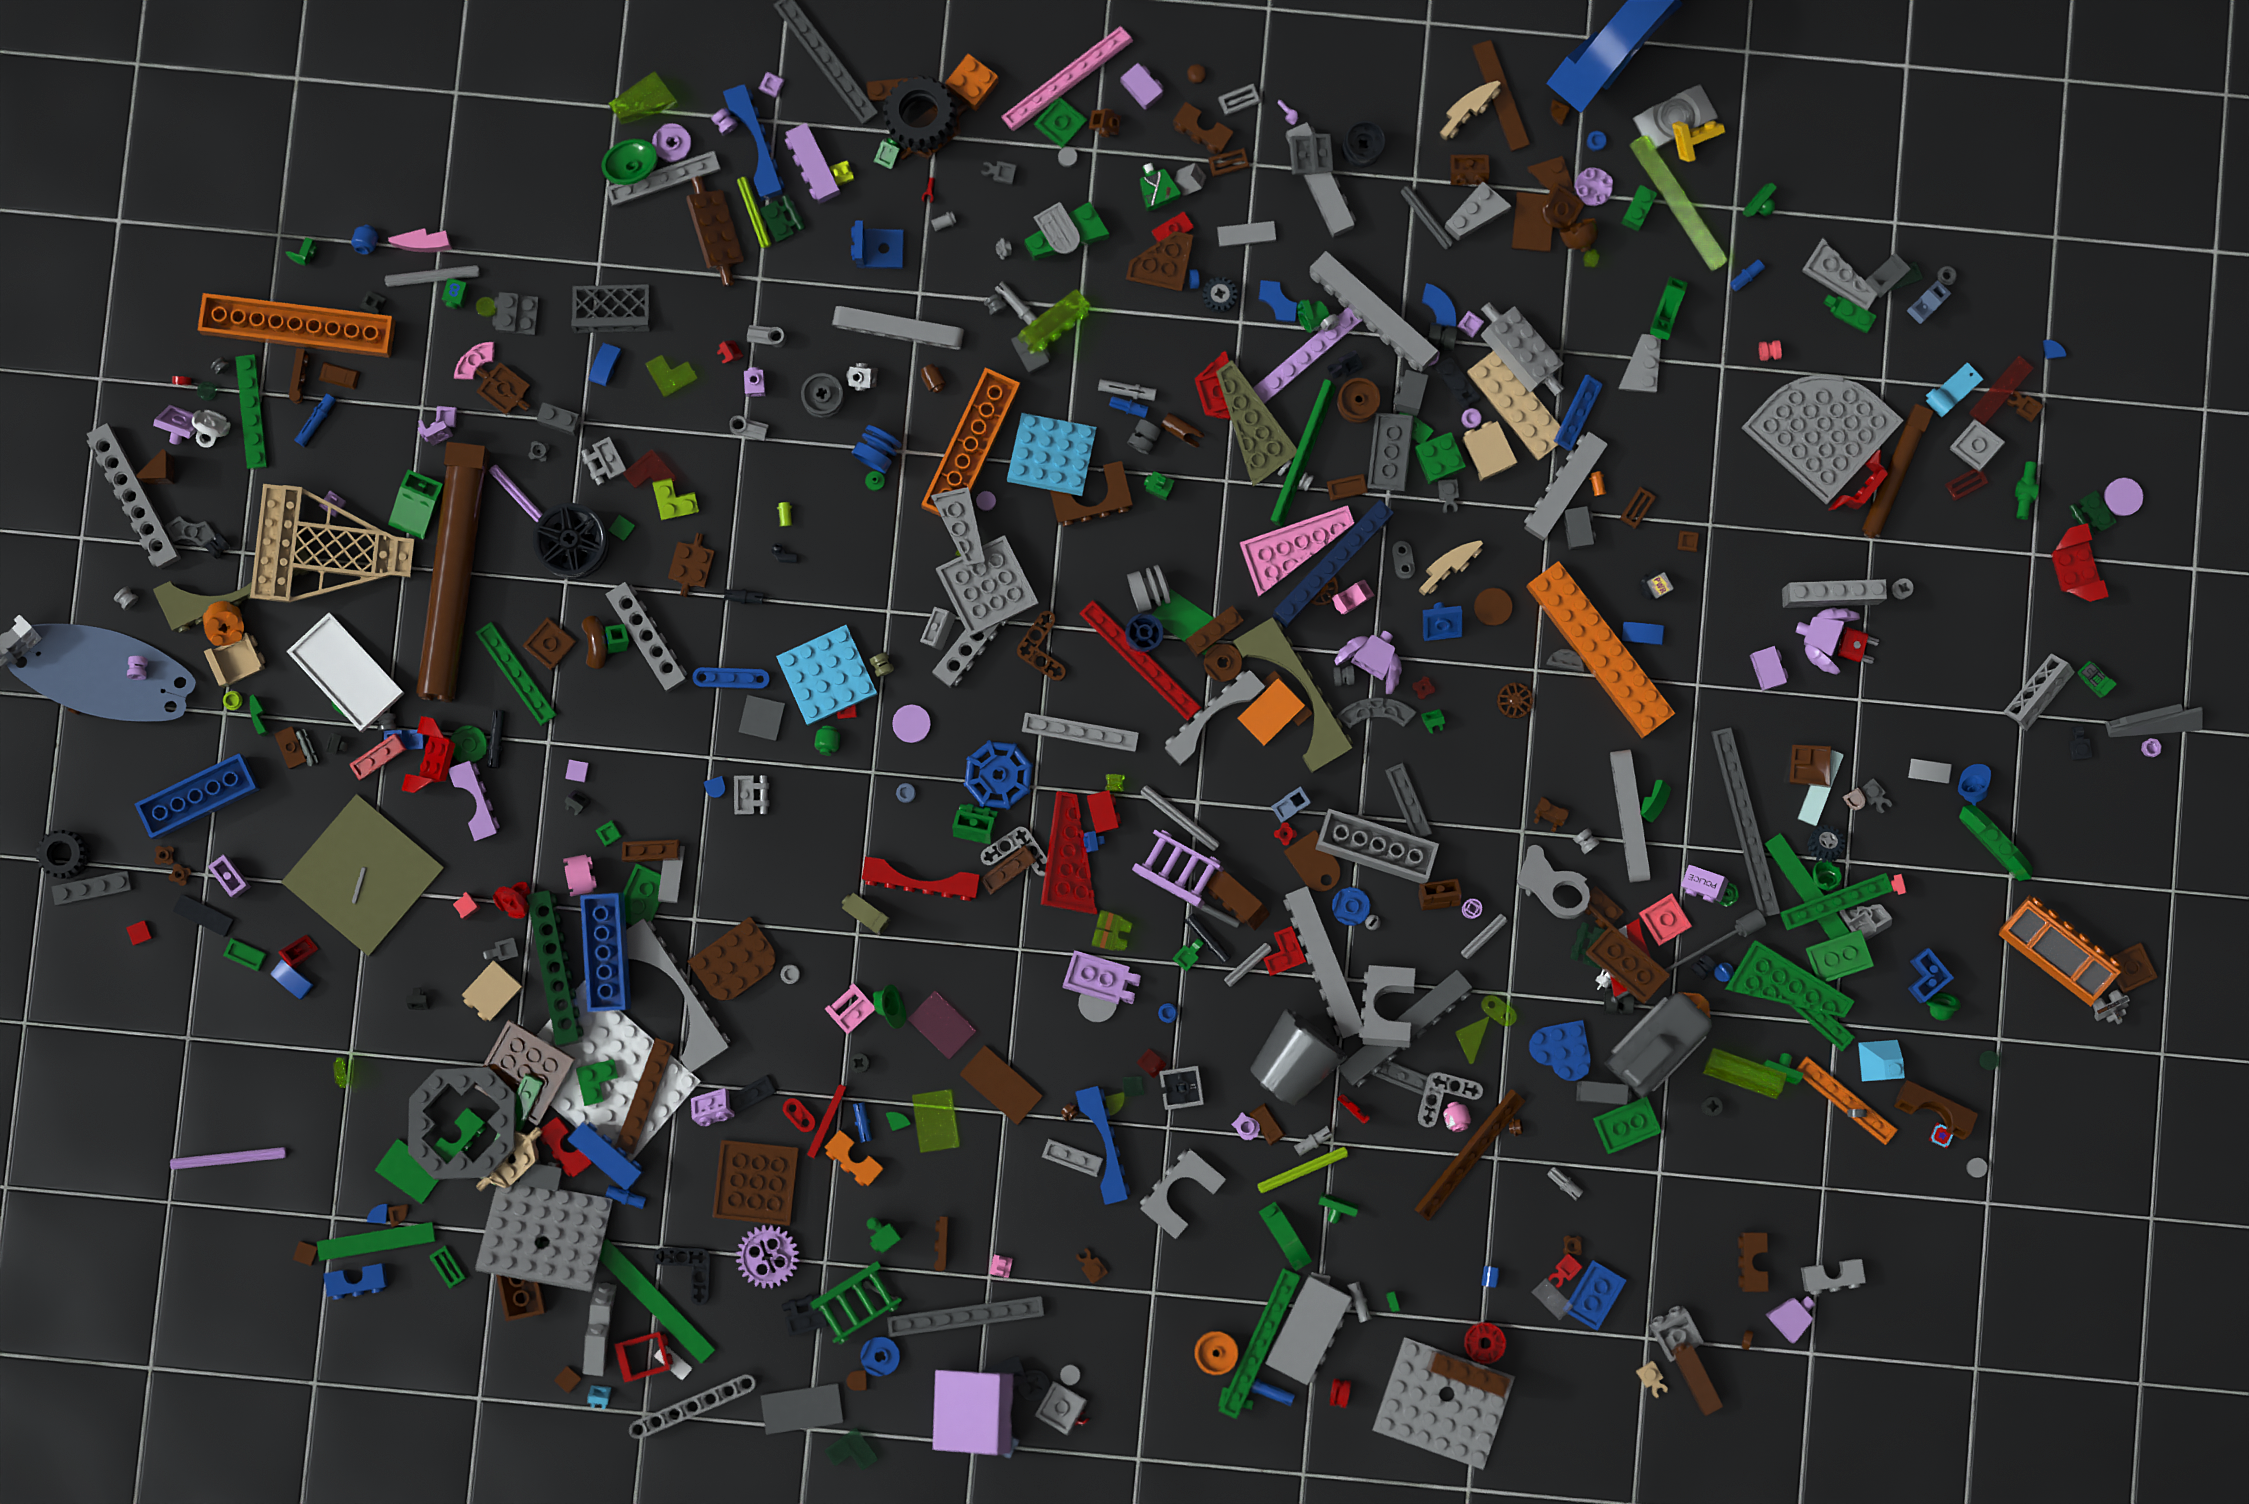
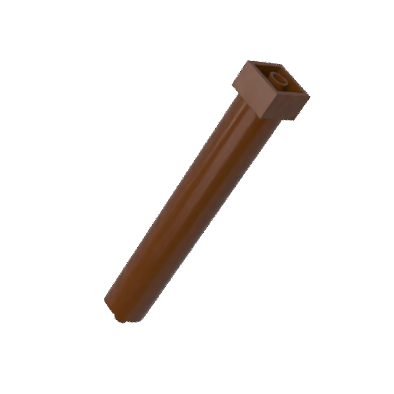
M447 442L444 465L447 468L416 692L418 697L423 700L433 701L434 697L441 702L452 703V699H455L484 476L488 475L491 454L485 446Z

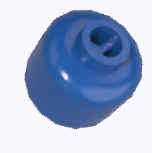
M370 225L359 226L355 229L351 244L356 252L365 255L375 250L379 235Z

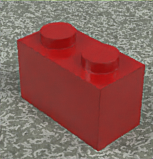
M1109 790L1087 795L1096 834L1119 829L1118 824H1121L1119 812L1115 813L1113 806L1117 805L1114 794H1110Z

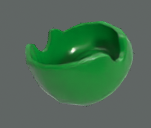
M1822 860L1816 863L1812 873L1814 883L1819 888L1827 891L1837 888L1842 880L1840 868L1835 867L1832 862L1828 863V860L1825 863Z

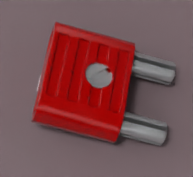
M1845 627L1839 642L1837 655L1856 662L1864 661L1872 664L1874 658L1864 655L1866 643L1877 646L1879 639L1869 637L1868 633Z

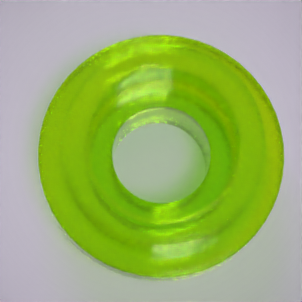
M1595 249L1587 251L1584 255V266L1593 268L1597 264L1600 254Z

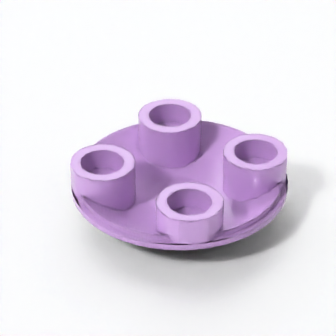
M1587 168L1577 177L1575 191L1578 198L1585 202V204L1597 206L1606 202L1611 196L1613 181L1603 170Z

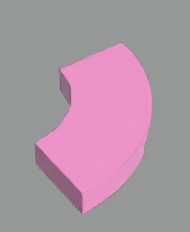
M486 342L471 348L459 360L455 369L454 379L474 380L478 367L494 362L495 343Z

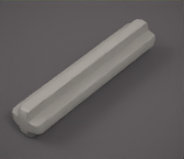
M1500 914L1461 951V954L1466 959H1469L1507 923L1506 917Z
M1264 943L1232 971L1224 981L1229 986L1235 984L1269 954L1272 948L1267 943Z

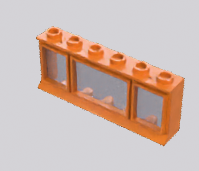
M2029 895L2000 928L1999 936L2089 1006H2092L2095 1000L2121 973V963L2115 957L2110 958L2106 955L2105 950L2101 946L2092 944L2084 933L2079 934L2075 931L2074 926L2070 922L2061 920L2058 913L2053 909L2048 910L2043 906L2044 903L2039 898H2033Z

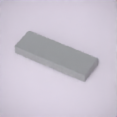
M1274 221L1217 227L1219 247L1276 241Z
M680 846L679 860L663 861L658 901L678 902L685 846Z
M1048 1139L1042 1155L1043 1158L1097 1177L1103 1158Z

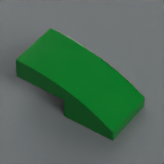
M253 694L250 696L251 716L258 734L263 737L269 734V731L260 716L267 712L258 697Z
M1656 780L1652 797L1644 798L1640 815L1649 823H1652L1660 814L1671 792V787L1663 780Z

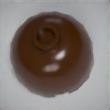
M1594 218L1583 219V222L1578 224L1574 222L1572 225L1560 230L1561 238L1569 249H1580L1581 252L1591 249V244L1598 238V227Z

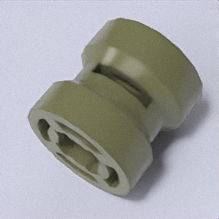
M887 652L878 654L870 659L871 665L876 669L877 678L894 671L893 665L888 661Z

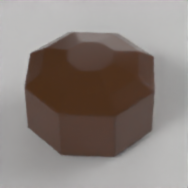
M1199 64L1191 65L1187 71L1188 80L1194 84L1202 83L1206 77L1204 67Z

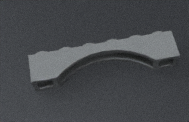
M1250 670L1247 673L1245 671L1241 672L1235 678L1237 682L1234 685L1228 684L1221 691L1223 693L1222 696L1219 698L1214 697L1208 703L1209 707L1205 711L1201 709L1194 716L1195 720L1191 724L1187 722L1180 728L1181 733L1177 737L1173 735L1165 742L1167 745L1165 750L1180 766L1195 753L1199 733L1214 714L1236 703L1251 702L1265 689V686Z

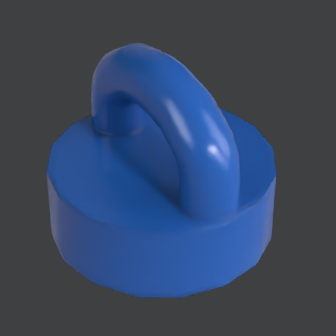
M1720 963L1714 970L1715 978L1721 982L1729 981L1734 974L1733 967L1728 963Z

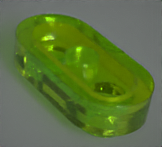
M1494 995L1486 996L1482 1000L1481 1008L1487 1015L1502 1026L1514 1024L1517 1016L1510 1006ZM1489 1001H1493L1495 1003L1494 1008L1488 1007ZM1505 1013L1510 1014L1509 1020L1504 1019L1503 1015Z

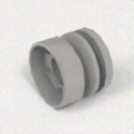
M1158 565L1153 566L1155 575H1152L1150 569L1146 568V578H1143L1139 571L1127 575L1139 613L1150 610L1151 600L1153 599L1158 607L1161 606L1159 597H1163L1165 604L1170 603L1169 586L1165 575Z

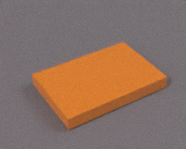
M1278 678L1238 719L1265 746L1306 705Z

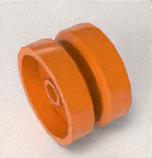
M1210 1331L1197 1341L1195 1358L1199 1367L1205 1372L1212 1375H1222L1230 1371L1235 1365L1238 1351L1234 1340L1228 1334L1221 1331ZM1219 1350L1220 1355L1214 1357L1213 1351Z

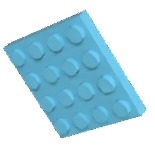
M1022 413L1007 482L1082 496L1096 427Z
M847 625L776 656L807 726L877 695Z

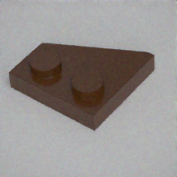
M1563 156L1527 168L1528 172L1532 173L1539 180V183L1549 191L1554 183H1558L1569 192L1574 193Z

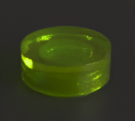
M489 297L480 298L476 303V309L483 317L493 315L496 310L494 301Z

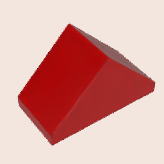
M306 934L281 949L278 953L290 967L297 968L313 955L318 948Z

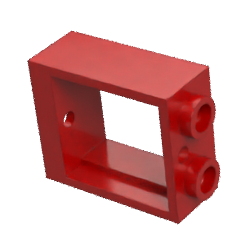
M662 1331L615 1344L624 1382L672 1369L671 1365L674 1362L671 1353H667L666 1346L669 1344L666 1334H662ZM657 1338L665 1366L633 1375L625 1346Z

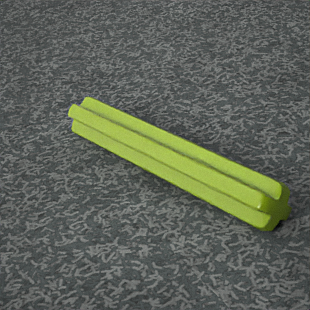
M741 177L737 179L757 237L761 247L767 248L771 246L767 231L747 177Z

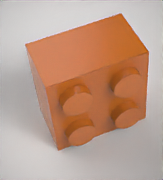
M967 54L945 82V86L953 95L976 111L998 84L999 80L995 73Z

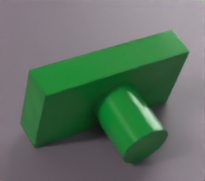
M1786 1053L1781 1054L1779 1063L1766 1060L1760 1071L1795 1085L1802 1080L1803 1076L1802 1072L1790 1068L1793 1057Z
M1323 1192L1321 1193L1319 1204L1331 1208L1327 1218L1329 1222L1338 1224L1342 1212L1354 1217L1356 1216L1358 1211L1357 1204Z

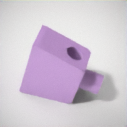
M1808 1296L1800 1303L1795 1298H1791L1768 1312L1766 1316L1789 1342L1794 1344L1812 1322L1813 1318L1809 1315L1808 1311L1815 1304Z

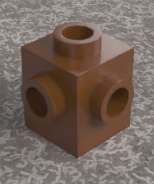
M1112 109L1092 110L1089 129L1098 132V135L1101 137L1117 135L1121 116L1115 114Z

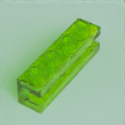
M1075 289L1021 330L1017 338L1021 343L1026 342L1029 345L1027 350L1032 355L1036 351L1040 353L1048 346L1047 343L1049 341L1055 342L1062 335L1061 332L1064 330L1069 331L1073 328L1074 322L1078 319L1080 321L1085 319L1089 315L1088 310L1091 305Z
M1715 1048L1710 1052L1703 1072L1704 1074L1775 1099L1782 1092L1787 1075L1786 1073Z

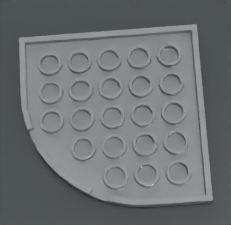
M1815 375L1800 378L1777 390L1743 425L1742 429L1827 504L1904 420L1874 393L1859 383L1838 376Z

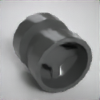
M1353 666L1333 668L1335 686H1341L1345 683L1354 685Z

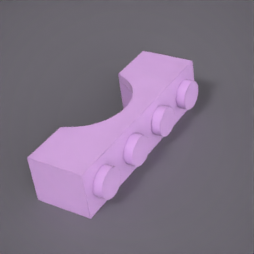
M467 761L449 768L448 772L454 787L467 789L476 799L477 810L473 819L468 823L474 841L499 833L497 829L500 826L497 818H493L491 814L493 807L490 800L485 798L486 788L483 781L479 782L477 775L480 773L476 763L473 764L472 761Z

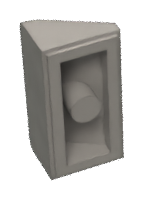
M934 607L920 642L942 650L956 615Z

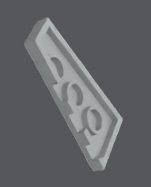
M1822 238L1802 272L1850 302L1868 310L1877 293Z

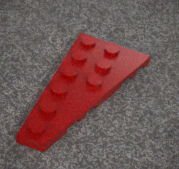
M1058 791L1056 792L1041 905L1096 915L1097 908L1094 904V891L1090 881L1091 873L1087 850L1084 846V833L1081 828V815L1077 794Z

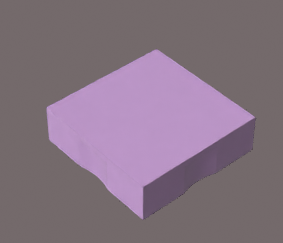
M936 1370L933 1449L996 1455L1010 1454V1409L1012 1404L1013 1374Z

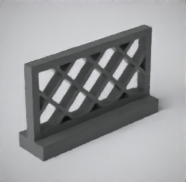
M649 284L573 286V314L571 322L573 332H650ZM637 290H645V296L640 301L633 296ZM599 291H605L608 294L602 302L595 297ZM618 291H624L627 294L621 301L614 296ZM577 292H586L589 296L581 302L577 298ZM631 297L637 304L629 310L623 304ZM593 298L598 305L591 311L586 304ZM612 298L618 304L610 311L604 304ZM639 306L645 310V316L636 317L633 314ZM582 307L589 312L585 318H577V312ZM603 307L608 313L604 317L599 318L595 313ZM620 307L627 312L623 317H617L614 314Z

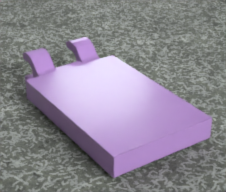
M1074 950L1063 988L1118 1004L1120 999L1126 1003L1133 1004L1135 993L1126 991L1128 983L1138 987L1141 976L1129 973L1130 967Z

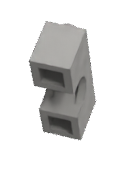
M1862 1259L1840 1261V1273L1833 1279L1826 1276L1823 1265L1802 1267L1801 1272L1805 1291H1810L1811 1294L1822 1293V1289L1827 1288L1830 1291L1842 1290L1841 1286L1849 1285V1288L1861 1287L1860 1283H1865Z

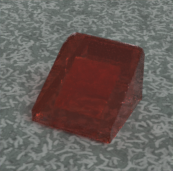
M1150 1049L1136 1062L1152 1078H1155L1166 1066V1063Z

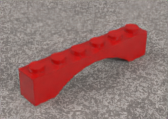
M866 856L862 873V880L866 881V885L877 886V883L885 884L884 888L896 889V886L904 887L903 891L915 892V889L923 890L922 894L934 895V892L942 893L941 897L953 898V895L961 896L960 900L972 901V898H977L980 879L978 874L959 872L943 880L919 881L898 873L884 859Z

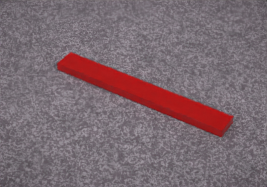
M1093 600L1079 613L1187 721L1201 709L1146 652H1137L1128 645L1125 631Z

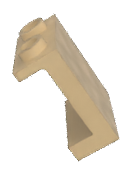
M1489 421L1483 424L1480 430L1475 431V429L1464 433L1465 436L1462 438V442L1465 443L1481 481L1516 465L1517 461L1498 421L1495 423Z
M246 632L243 633L241 640L238 642L204 651L220 687L225 688L265 669L264 663L266 661L262 653H258L255 647L258 643L253 635L250 636Z
M492 961L462 996L465 998L463 1001L470 1008L475 1007L479 1010L478 1015L484 1021L489 1020L493 1022L495 1016L524 987L500 964Z

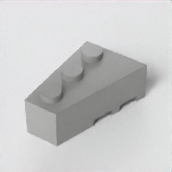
M1482 182L1447 221L1444 229L1459 241L1485 224L1509 212L1511 205Z

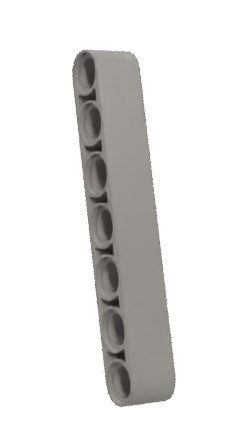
M836 306L832 326L840 329L958 350L961 349L964 330L957 327Z
M1630 749L1610 752L1629 880L1631 883L1650 880V870L1632 754Z
M751 1374L742 1375L639 1419L631 1424L629 1428L630 1435L635 1439L643 1438L744 1395L756 1387V1378ZM744 1378L751 1379V1388L743 1387L742 1380ZM726 1386L733 1387V1396H727L724 1393ZM712 1393L716 1396L714 1404L707 1402V1394ZM690 1401H695L698 1404L697 1411L689 1410L688 1404ZM672 1409L679 1410L680 1417L678 1419H673L670 1416ZM653 1417L661 1418L662 1425L660 1427H655L652 1424ZM636 1424L643 1426V1434L638 1435L635 1433L634 1427Z

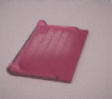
M936 991L908 1018L948 1059L976 1032Z

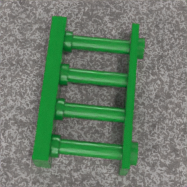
M878 1261L810 1303L813 1310L816 1308L819 1311L822 1310L838 1336L832 1340L833 1343L837 1341L840 1344L850 1338L848 1334L886 1310L891 1313L900 1307L898 1303L902 1300L898 1298L894 1301L878 1276L879 1272L877 1270L881 1268ZM866 1277L873 1281L887 1306L879 1311L876 1310L861 1286L863 1284L861 1280ZM850 1287L852 1290L855 1289L871 1315L862 1322L845 1297V1290ZM832 1298L839 1300L854 1327L846 1332L843 1331L828 1307L830 1305L828 1301Z

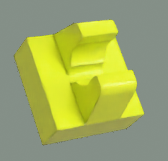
M847 161L829 167L837 186L854 180Z

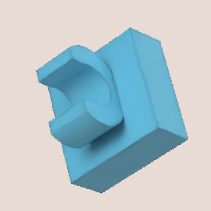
M592 1385L588 1395V1403H591V1407L594 1408L595 1404H602V1409H605L609 1401L611 1388Z

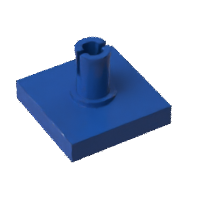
M1439 602L1434 604V609L1423 610L1424 641L1462 637L1461 606L1445 608L1444 603Z

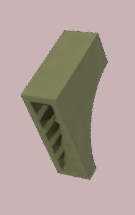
M855 893L852 895L848 894L842 901L844 905L842 907L843 910L878 936H881L891 922L887 916Z

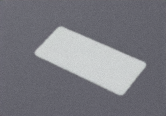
M666 1346L667 1353H671L674 1362L670 1370L683 1380L692 1368ZM659 1349V1351L655 1354V1358H657L662 1364H664L662 1354Z

